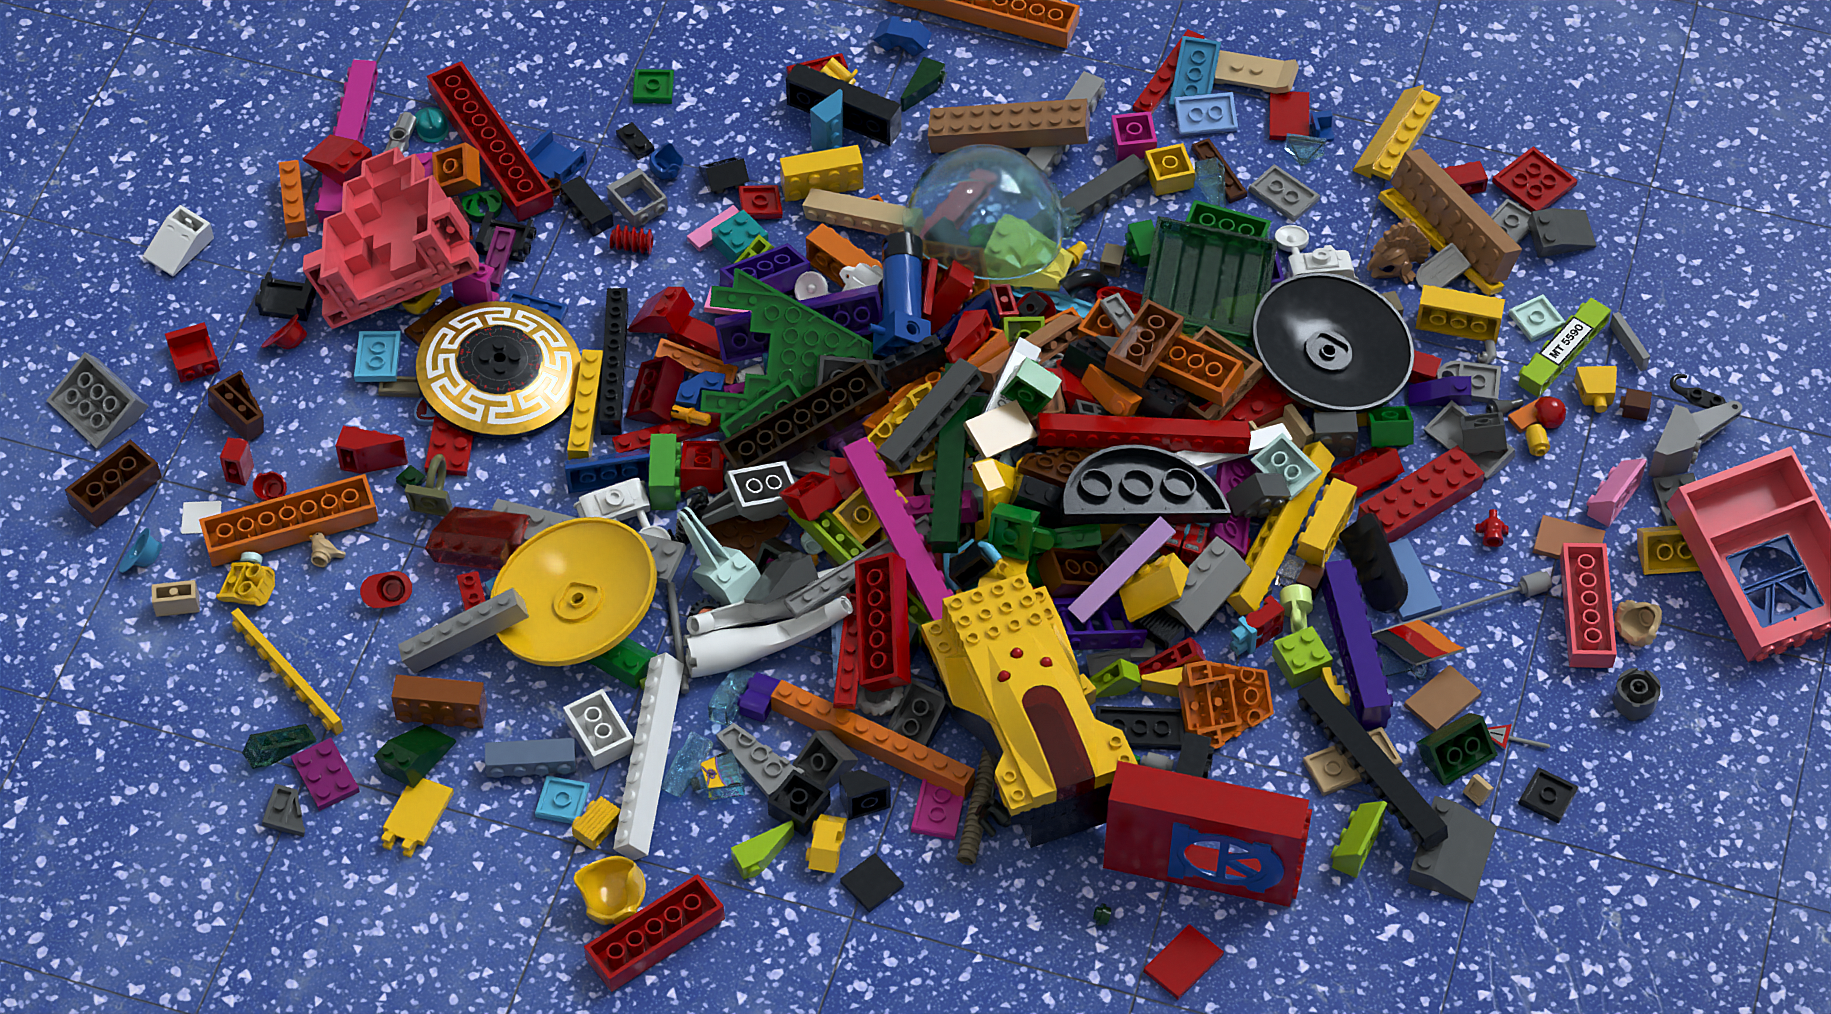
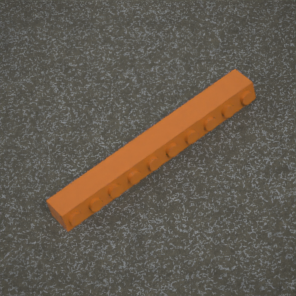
M782 679L771 694V708L773 711L816 731L831 730L844 744L916 778L926 779L928 783L936 787L946 788L950 790L951 794L958 797L960 795L963 796L964 800L974 786V768L847 709L833 708V703Z

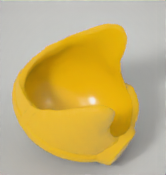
M610 856L597 860L578 870L573 877L574 883L587 907L586 915L601 925H618L637 913L645 896V877L637 864L626 857Z

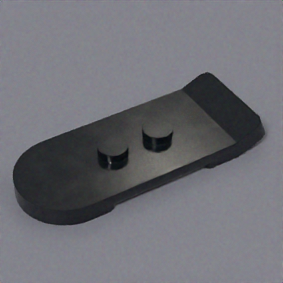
M1367 513L1340 532L1339 538L1346 547L1353 566L1356 567L1357 576L1369 604L1375 610L1389 614L1400 609L1405 603L1408 595V583L1404 574L1400 571L1382 523L1375 513Z

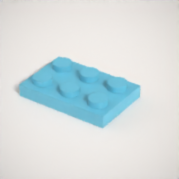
M359 331L354 372L355 382L397 381L401 331Z

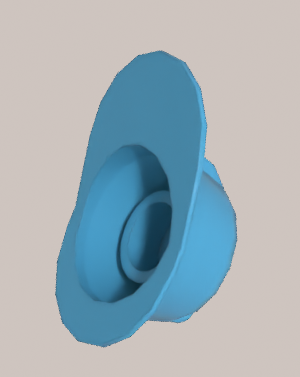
M145 528L140 533L135 544L123 558L119 567L121 573L126 572L133 565L149 566L157 559L162 549V544L150 536L149 528Z

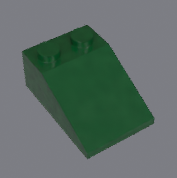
M423 724L388 740L377 751L374 758L382 773L414 788L452 748L456 740Z

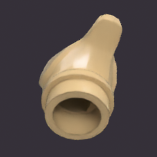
M317 532L309 536L312 541L311 548L313 551L311 562L314 565L326 567L332 558L345 557L346 553L337 550L322 533Z

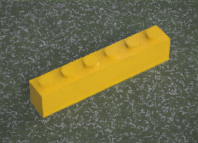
M582 350L567 447L568 460L588 458L592 455L601 395L603 350Z

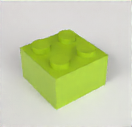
M1313 626L1275 640L1273 643L1272 657L1292 689L1321 677L1322 668L1331 667L1332 669L1333 658Z

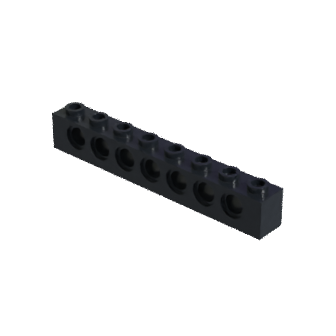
M607 288L599 418L601 435H622L629 312L627 288Z

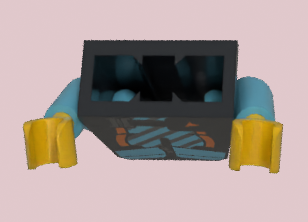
M975 538L962 541L958 553H951L946 578L952 591L959 594L995 568L994 564H997V571L1004 577H1007L1004 574L1006 567L1012 572L1014 569L1009 563L1002 561L1003 557L992 544L984 541L978 542Z

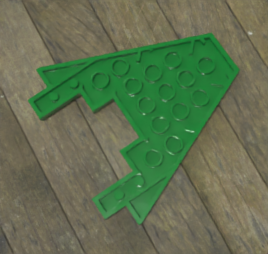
M734 268L732 288L711 287L710 307L751 311L749 332L770 334L766 375L745 373L743 394L702 390L700 411L720 413L721 424L786 379L791 380L802 396L815 388L818 355L873 360V343L744 271Z

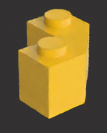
M820 814L817 821L814 820L812 826V834L814 836L811 848H807L805 859L809 861L808 869L831 873L836 872L839 865L841 845L845 839L847 818Z

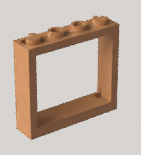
M1205 325L1198 333L1194 334L1192 339L1204 345L1208 344L1222 353L1243 361L1244 369H1246L1244 372L1245 376L1224 407L1213 403L1203 412L1189 402L1184 414L1197 420H1221L1264 376L1263 363Z

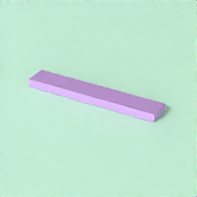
M1160 516L1068 607V610L1084 624L1176 531Z

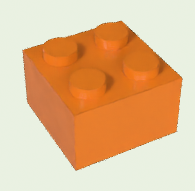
M464 142L432 153L433 176L447 197L481 187L478 149Z

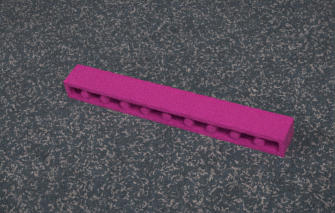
M353 59L352 66L348 67V82L344 83L345 95L340 100L341 111L337 112L338 124L333 128V135L357 140L362 143L377 83L378 68L376 61ZM322 174L323 185L318 190L319 202L315 203L314 208L315 214H318L319 223H323L324 218L342 212L343 187Z
M864 437L844 446L843 455L895 554L906 559V575L931 622L942 619V599L954 594L951 589L947 590L944 584L946 579L942 571H937L934 566L936 560L932 552H927L924 547L926 541L921 533L918 534L914 527L917 525L913 516H908L905 508L907 506L903 497L897 496L895 492L897 487L892 478L888 479L885 473L887 472V467L883 460H878L876 456L878 451L873 441L869 443L867 437Z

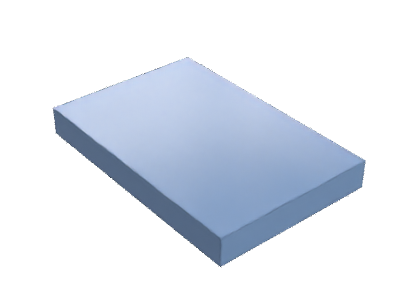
M1233 92L1174 97L1179 136L1238 131Z

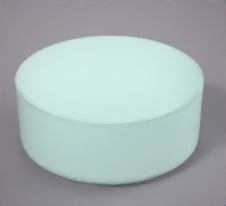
M244 552L241 554L240 562L260 564L261 566L263 557L255 552Z

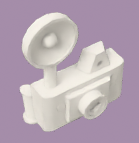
M1287 225L1276 231V245L1280 249L1292 253L1288 257L1289 272L1285 274V279L1306 273H1331L1359 281V278L1354 274V268L1348 251L1335 250L1331 245H1325L1323 248L1315 249L1312 253L1300 254L1299 251L1306 248L1309 243L1307 230L1300 226Z
M859 263L856 267L846 266L839 273L845 283L842 291L877 284L879 297L883 292V269L878 265L870 267L867 264ZM814 271L801 274L795 284V294L798 300L827 295L828 292L826 279Z
M633 478L579 497V501L573 505L574 509H577L580 518L601 517L620 522L638 516L642 526L639 533L671 540L669 533L660 526H650L645 514L650 511V500L644 487L646 483L645 481H640L639 478Z

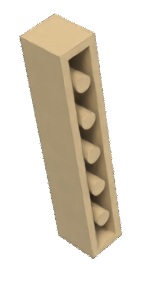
M814 188L810 190L802 205L806 219L883 235L907 232L918 236L924 225L921 209Z

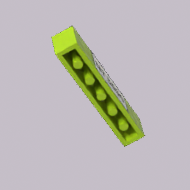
M1590 298L1586 303L1583 302L1579 306L1577 313L1567 319L1565 326L1557 329L1551 341L1547 340L1542 350L1533 355L1530 363L1521 368L1518 374L1520 376L1518 385L1539 398L1607 325L1611 309L1593 298Z

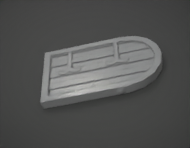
M1450 243L1420 266L1416 274V280L1422 289L1423 285L1444 288L1472 266L1457 247Z

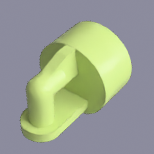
M1291 584L1284 587L1279 593L1280 605L1285 609L1284 615L1290 617L1292 633L1308 628L1307 615L1313 610L1311 589L1302 584Z

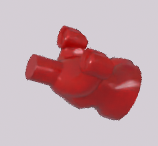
M1491 509L1489 510V518L1475 525V533H1484L1482 542L1484 546L1499 547L1503 545L1502 534L1508 535V526L1498 518L1497 510Z

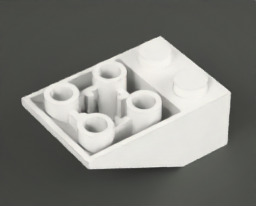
M179 205L166 217L144 253L143 258L169 275L174 276L214 239L211 224L182 205Z

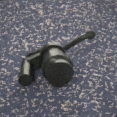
M994 780L990 798L985 803L980 804L974 813L976 816L980 815L977 822L990 837L996 834V830L987 820L989 815L998 825L1004 828L1012 824L1006 808L994 797Z

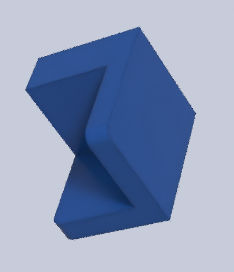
M1331 110L1312 112L1310 127L1315 143L1334 140L1331 127L1333 117Z

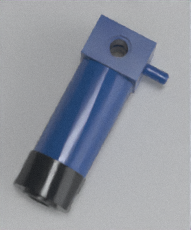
M893 233L886 236L882 241V321L878 325L869 324L868 330L873 332V353L883 357L894 355L905 347L914 345L925 337L931 336V321L922 319L923 241L919 236L912 233Z

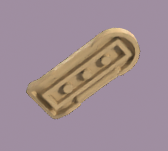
M1220 50L1214 83L1262 89L1264 92L1276 94L1285 93L1292 89L1299 65L1296 60L1283 61Z

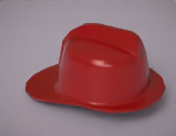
M299 315L293 316L285 326L267 338L261 347L265 348L272 343L283 349H292L298 346L307 336L306 330L297 321Z
M400 571L374 574L367 577L360 587V595L363 602L372 608L400 605L405 603L412 593L410 578Z

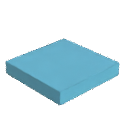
M546 776L535 811V817L572 824L577 816H582L590 790V783Z

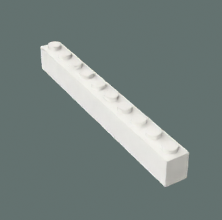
M666 652L650 658L618 827L615 834L613 849L630 860L648 856L684 668L683 663Z

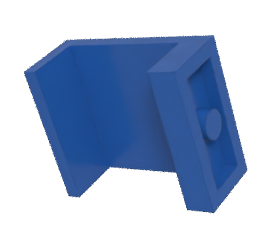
M551 129L541 134L531 146L525 149V153L543 177L547 179L557 178L561 181V184L568 182L587 164L585 149L578 147L574 152L570 151L553 140Z

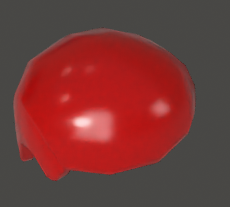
M1544 396L1540 397L1534 406L1537 409L1535 418L1543 427L1554 429L1563 424L1566 417V408L1560 399Z
M276 472L259 473L253 481L252 490L256 497L264 502L285 496L287 493V483L283 476Z

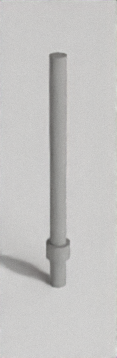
M671 582L666 584L676 659L684 664L680 691L686 694L689 692V669L685 663L675 584Z

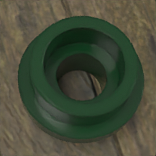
M1101 903L1100 907L1096 906L1093 915L1096 925L1108 924L1111 907H1107L1105 903Z

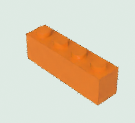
M299 161L278 162L284 220L288 239L308 236Z

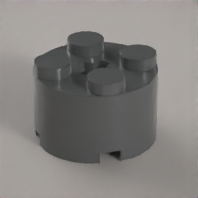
M1638 668L1625 670L1619 676L1612 701L1615 708L1630 721L1650 716L1655 711L1661 691L1660 681L1648 670H1645V672L1638 670Z

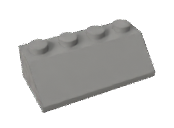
M1217 536L1188 567L1189 573L1182 596L1162 607L1195 634L1251 573L1250 567L1235 549Z

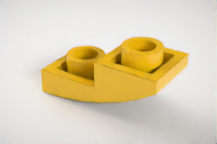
M1331 667L1322 668L1321 680L1345 707L1350 706L1349 694L1345 693L1343 685H1337L1336 675H1332Z

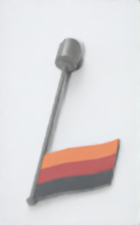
M1547 571L1534 572L1520 577L1518 587L1372 632L1371 635L1372 638L1388 646L1405 661L1418 666L1465 651L1464 647L1450 641L1436 628L1423 622L1424 620L1520 591L1526 597L1540 594L1552 587V581Z

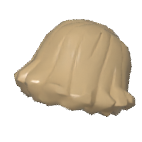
M1633 600L1620 602L1617 612L1614 613V626L1619 632V637L1623 638L1625 643H1630L1633 646L1639 645V647L1651 645L1653 639L1657 637L1656 632L1662 621L1661 608L1656 604L1648 602L1635 603Z

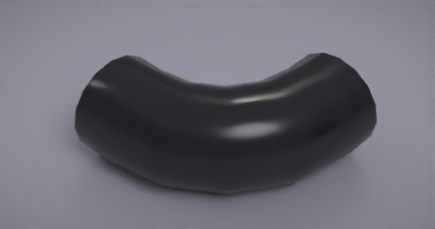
M1087 268L1074 271L1059 281L1070 297L1084 289H1090L1092 293L1097 294L1099 289L1109 286L1106 276L1096 269Z

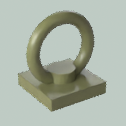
M436 454L431 460L425 487L406 484L404 492L411 511L452 518L453 506L448 491H443L446 478V459L442 454ZM438 468L437 481L434 487L435 476Z

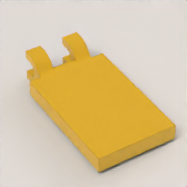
M422 778L414 788L407 785L383 826L384 834L381 837V841H384L383 848L391 850L397 837L405 839L401 845V848L404 849L403 855L411 858L418 844L421 846L426 844L454 794L453 788Z

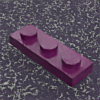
M498 226L495 228L485 260V265L495 269V273L490 279L491 286H501L517 234L514 229Z

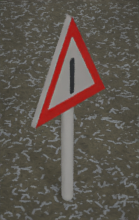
M1512 724L1488 727L1492 741L1504 750L1508 740L1550 748V745L1546 743L1509 736Z

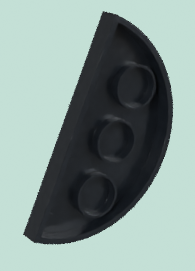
M1119 445L1093 453L1077 465L1068 478L1063 491L1059 516L1061 524H1153L1160 516L1168 524L1227 523L1231 511L1216 483L1203 470L1187 459L1156 447Z

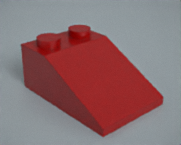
M330 134L304 156L303 161L343 187V182L361 176L362 161L373 156L372 150L359 141Z
M668 286L645 301L627 330L640 333L676 334L695 303L684 287Z
M683 441L680 469L681 492H687L696 486H705L709 494L723 492L725 457L718 444L722 441Z

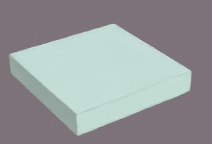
M1543 294L1509 309L1508 313L1530 342L1549 335L1560 327L1563 328L1566 323Z

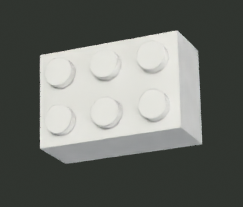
M603 688L563 707L565 722L595 770L632 753L634 745L633 736Z

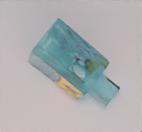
M732 749L699 764L701 776L689 779L692 791L705 789L710 800L745 795L744 782Z

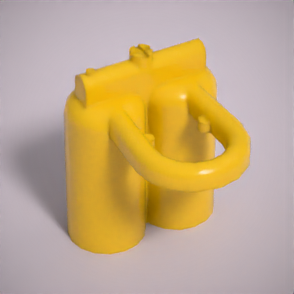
M832 57L820 72L853 85L856 83L853 77L858 73V70L855 69L850 73Z

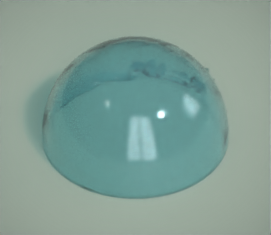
M995 144L963 146L940 156L932 162L913 184L902 214L904 231L915 234L922 239L923 256L928 259H937L938 265L945 269H948L952 261L955 260L974 272V278L988 280L1016 279L1041 271L1055 260L1061 250L1063 240L1071 239L1075 226L1079 225L1083 220L1079 214H1076L1077 212L1074 207L1062 208L1060 202L1063 198L1062 191L1057 190L1056 183H1052L1045 172L1034 161L1014 149Z

